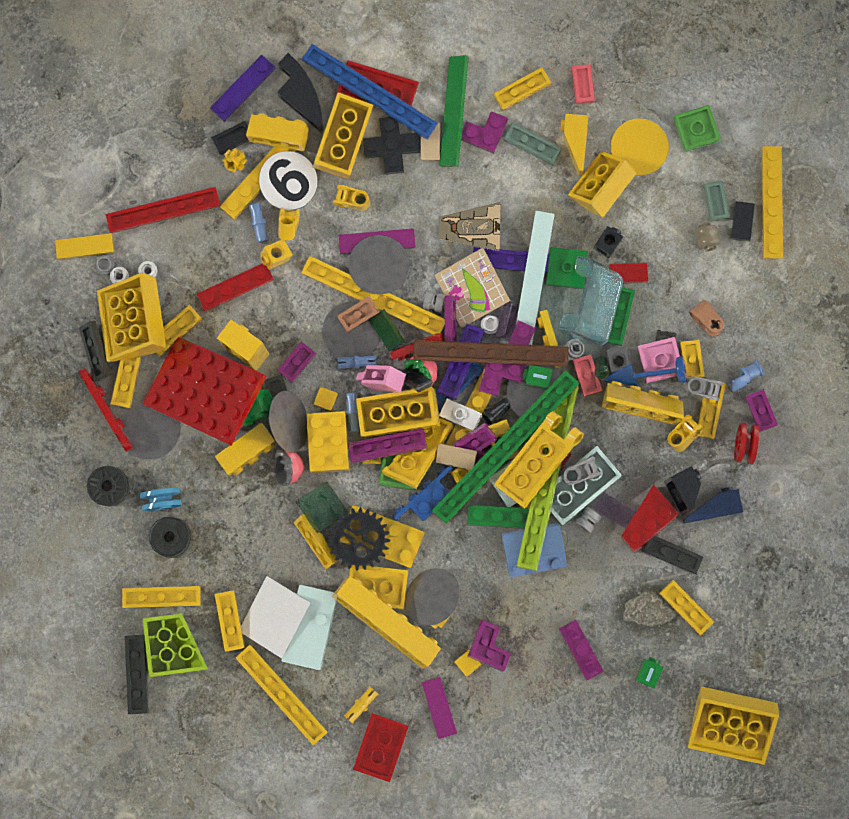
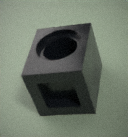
M607 226L593 249L609 259L622 241L623 236L621 232L615 227L610 228ZM611 237L614 240V244L608 245L604 239Z

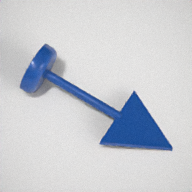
M679 356L676 358V368L636 374L632 364H629L604 377L603 381H615L638 386L636 378L677 373L678 381L685 383L687 382L684 357Z

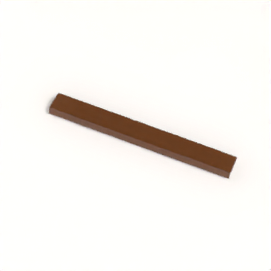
M414 340L413 360L568 366L569 347Z

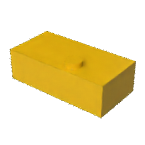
M337 93L313 168L347 180L349 179L373 108L372 104Z
M230 320L217 337L218 341L226 351L249 368L257 371L268 357V350L262 341L248 332L249 330L245 326Z
M431 386L419 393L412 389L401 391V393L393 392L356 399L361 437L365 439L422 428L425 430L440 427L436 391Z

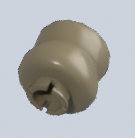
M709 222L699 225V228L695 230L698 248L705 249V252L717 249L716 246L721 243L717 226L710 225Z

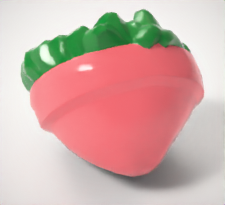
M413 356L404 362L406 371L413 369L432 380L431 386L437 380L438 370L436 362L413 360Z

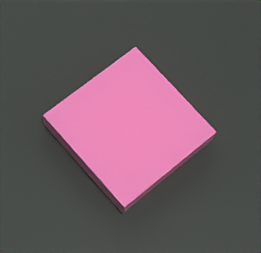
M675 337L637 346L643 372L676 368L675 360L680 355ZM677 373L645 377L646 383L676 377Z

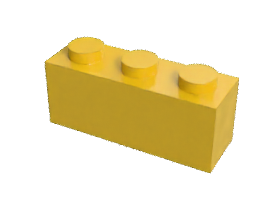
M259 113L258 115L251 114L246 136L252 143L304 151L309 129L302 120L295 119L294 121H289L284 117L277 116L276 118H271Z
M261 422L236 440L232 446H228L217 454L215 458L229 476L234 475L235 477L244 471L243 467L248 463L252 465L260 459L258 456L263 452L267 454L275 448L274 444L277 442Z

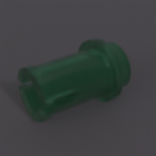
M598 356L594 360L596 365L594 372L598 379L603 380L609 376L610 370L607 367V359L603 358V356Z

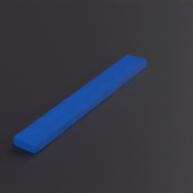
M311 44L302 57L303 62L428 140L438 125L431 118L317 46Z

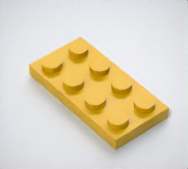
M352 505V508L358 513L360 507ZM376 514V519L383 518L380 522L381 525L387 524L383 530L390 532V534L385 536V538L390 539V542L384 544L389 549L382 550L386 555L382 558L411 568L425 532ZM354 520L351 522L350 527L352 530L358 531L361 529V523ZM344 529L345 533L355 538L356 544L361 542L370 549L374 548L362 540L363 535L356 536L349 530ZM370 531L367 533L369 541L374 542L377 540L378 535L376 532ZM348 537L340 539V542L348 545L351 544V540ZM360 547V548H359V549L364 550V551L367 552V550H366L365 548H363V547Z

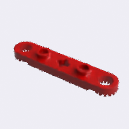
M84 367L78 371L81 379L112 431L117 436L118 441L121 442L120 444H122L126 452L133 449V446L122 429L125 427L122 420L114 416L103 397L106 395L100 385L97 386L91 375Z

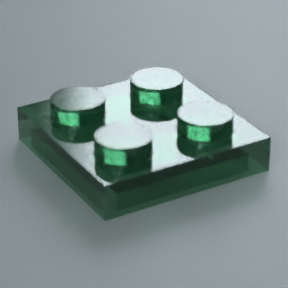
M325 482L296 501V504L317 534L332 525V521L337 522L338 515L345 517L344 511H347L328 482Z

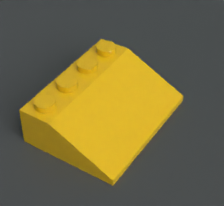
M139 273L97 290L107 362L150 355L167 348L155 277Z
M615 381L606 385L601 408L672 425H677L684 417L683 401L678 400V396H660V392L653 390L644 392L641 391L642 388L630 386V388L622 387V383Z
M701 686L687 747L765 765L779 718L778 703Z

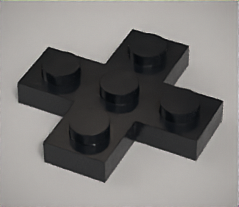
M392 117L379 118L381 136L363 138L365 159L384 157L386 175L404 173L402 154L421 152L419 135L417 133L400 134L398 121Z

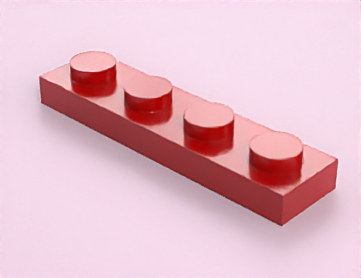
M262 263L197 293V296L206 312L274 279L268 267Z

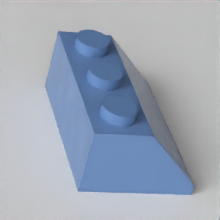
M559 523L547 525L537 571L521 569L516 566L525 529L502 533L509 577L567 567Z

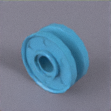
M164 488L140 493V499L149 500V503L141 506L142 511H159L182 506L181 500H173L172 496L181 493L180 488Z

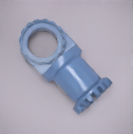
M755 360L753 364L745 368L741 367L739 370L742 376L727 383L732 393L750 383L751 379L759 375H765L763 367L761 368L762 365H760L758 360Z

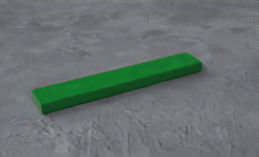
M466 55L449 57L439 166L442 168L459 167L469 57Z

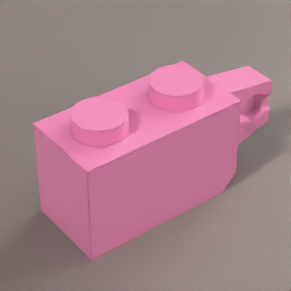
M367 365L365 372L358 373L356 380L361 381L362 385L373 391L401 393L406 374L391 366Z

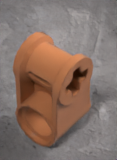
M702 300L689 311L692 319L709 336H718L723 330L724 321L706 300ZM715 324L718 325L717 328H714V329L711 328V325H715Z

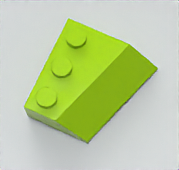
M182 613L142 618L149 677L208 669Z

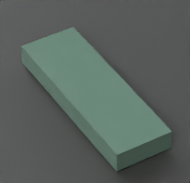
M513 122L503 139L552 166L562 150L556 144Z

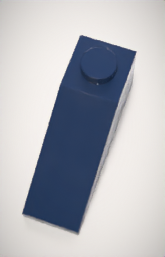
M733 487L722 488V492L713 496L683 519V524L742 513L743 508L739 489L733 490Z

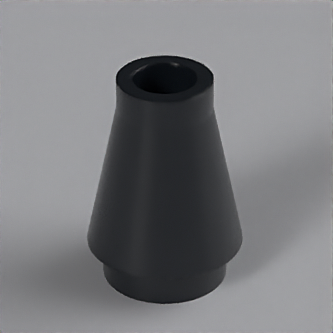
M503 398L496 404L486 408L482 416L488 424L493 425L501 420L511 405Z

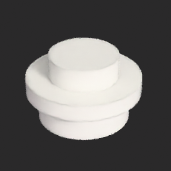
M487 315L482 319L481 329L485 330L486 334H494L499 330L500 322L497 317Z

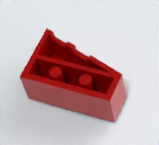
M654 484L621 535L622 540L633 553L638 551L650 539L679 517V513Z

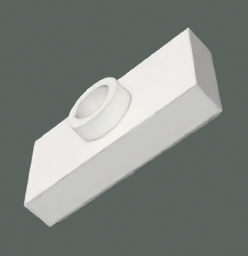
M446 399L439 416L473 431L476 429L482 413Z

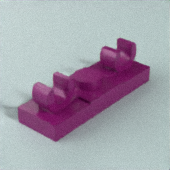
M577 620L559 628L586 681L604 672Z

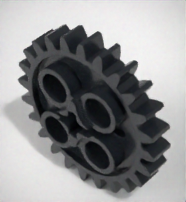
M360 507L358 513H356L354 508H352L351 514H348L345 510V517L338 515L339 522L332 521L335 529L329 528L333 535L327 536V539L332 540L328 547H334L330 554H337L335 561L340 558L342 559L341 566L348 563L349 570L352 565H355L356 571H358L361 565L366 570V564L373 568L374 560L380 563L378 556H386L382 550L389 549L384 545L390 542V539L385 538L390 532L383 530L387 524L381 525L380 522L383 518L376 519V512L369 515V509L362 513V508ZM354 520L361 523V529L358 531H354L350 527L351 522ZM344 529L349 530L356 536L363 535L362 540L374 548L370 549L361 542L356 544L355 538L345 533ZM370 531H374L378 535L377 540L374 542L367 539V533ZM342 537H348L351 540V544L348 547L340 545ZM360 547L367 550V555L364 558H359L356 555V550Z

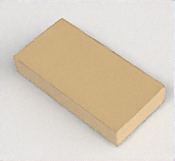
M438 123L428 140L421 136V162H440V123Z
M439 444L436 463L471 470L475 466L477 451Z

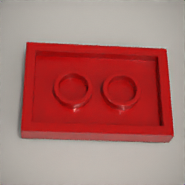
M372 713L353 770L390 782L409 725Z

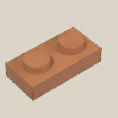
M369 295L338 314L337 317L348 332L380 311Z

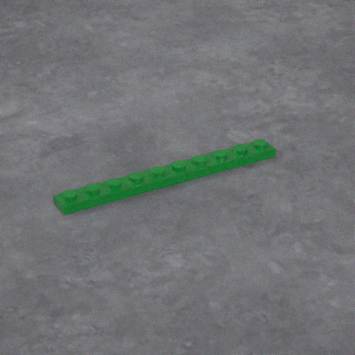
M565 370L432 511L447 524L543 423L547 415L554 411L580 383Z

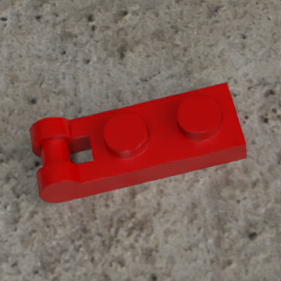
M435 333L420 340L444 341V336L441 333ZM414 342L392 350L390 352L392 360L398 358L401 361L408 358L409 353L414 352Z

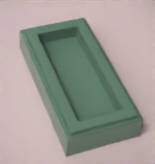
M723 181L704 184L703 188L710 222L729 219L730 215Z

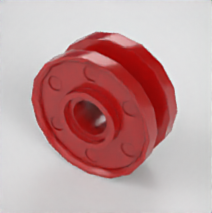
M741 422L739 424L734 446V461L736 463H741L744 455H746L747 464H754L759 444V425L753 424L750 431L747 432L746 423Z

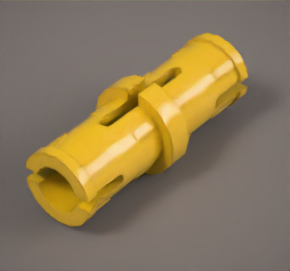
M371 686L359 699L355 700L356 703L344 714L351 723H354L363 711H367L368 705L379 695L376 691L373 692L374 689Z

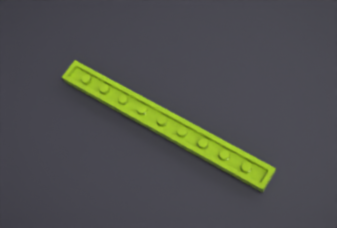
M578 386L554 410L562 419L559 425L551 431L563 440L569 432ZM548 448L543 449V454L549 453ZM561 463L531 500L516 565L518 568L533 571L538 569Z

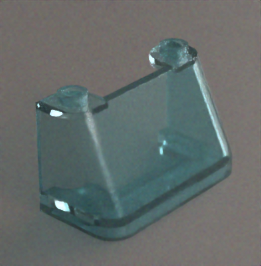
M577 256L575 270L580 276L587 278L578 314H565L560 321L558 330L570 340L579 339L585 344L602 346L608 342L623 286V278L618 272L592 259Z

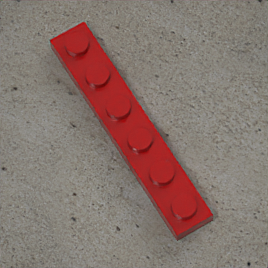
M212 187L105 215L109 232L116 233L220 207L221 204L217 188Z

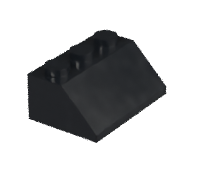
M692 466L664 481L681 515L689 513L694 509L701 486V475Z

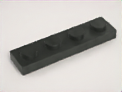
M124 636L128 714L149 713L145 636Z

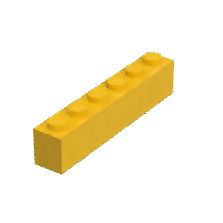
M354 576L345 578L332 597L422 669L429 667L441 650L437 645L438 642L432 637H426L420 627L411 625L407 621L406 616L396 613L392 609L391 604L377 598V594L373 590L362 586V582Z

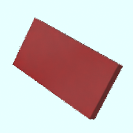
M347 61L346 65L412 106L419 82L353 61ZM339 85L337 93H341L366 102L365 100L350 92L343 86Z

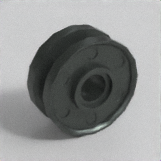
M102 466L95 469L88 477L86 485L90 498L97 504L108 507L116 506L123 502L128 496L130 489L129 479L126 474L119 468L112 466ZM107 481H111L113 485L110 491L104 489Z
M172 516L157 520L149 532V543L152 549L159 555L167 558H175L184 554L190 547L192 540L188 525ZM173 532L175 535L174 540L167 542L166 535Z

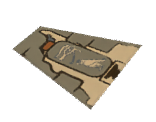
M501 202L440 216L438 239L500 251Z

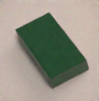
M385 309L369 319L389 352L405 342Z

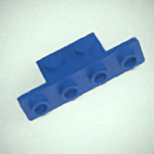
M444 465L436 473L438 475L433 481L429 479L422 486L424 488L423 491L419 494L415 492L408 498L410 503L405 507L401 505L394 511L395 516L393 517L395 521L411 508L424 522L433 513L434 507L449 493L439 481L453 469L451 465L447 468Z

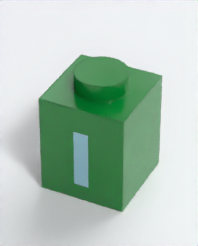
M529 365V369H525L523 380L526 381L525 386L547 390L550 384L552 369Z
M649 657V660L643 659L635 681L655 689L664 667L659 665L660 661Z

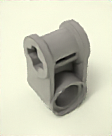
M690 376L687 377V382L684 383V389L689 393L719 401L718 393L723 382ZM693 380L698 382V387L695 390L690 388V383Z
M595 456L567 468L563 473L564 482L568 485H575L602 475L595 464ZM569 471L576 472V481L572 482L567 479Z

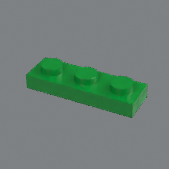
M616 286L603 342L622 346L635 290Z

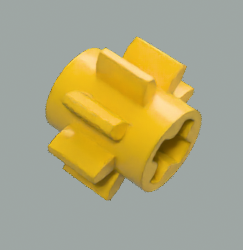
M234 148L232 151L228 150L224 154L225 158L222 161L227 170L233 171V173L237 170L242 171L245 167L244 164L247 162L242 151Z

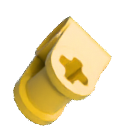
M337 185L338 191L336 199L333 200V205L359 211H365L369 208L370 199L365 191L345 185ZM360 197L366 198L363 204H358L356 201Z
M281 207L278 227L280 239L292 240L295 238L300 221V209L292 211Z
M688 414L669 433L668 443L674 451L682 452L700 436L704 426L698 425L692 420V416ZM677 438H682L679 444H674Z

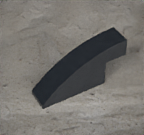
M287 53L278 65L279 69L290 78L278 90V96L321 133L323 131V120L317 93L305 70L297 60Z

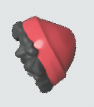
M278 449L275 453V467L272 469L276 473L274 479L278 480L279 485L288 486L295 483L302 475L305 464L303 459L295 452Z

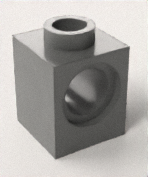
M626 346L606 350L605 355L609 374L629 365ZM620 358L623 361V365L620 367L615 366L613 359Z

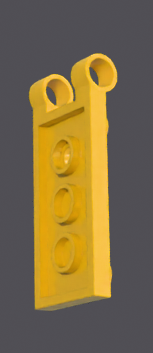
M554 411L547 415L543 423L494 484L524 509L571 449L584 436V433L576 427L568 433L564 440L551 431L559 425L562 419ZM548 448L549 453L543 454V449Z

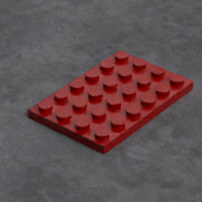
M178 337L174 341L142 404L232 446L267 376Z

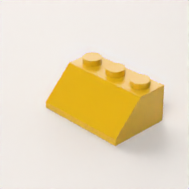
M601 151L569 192L568 196L589 212L604 217L636 175V172L625 159Z

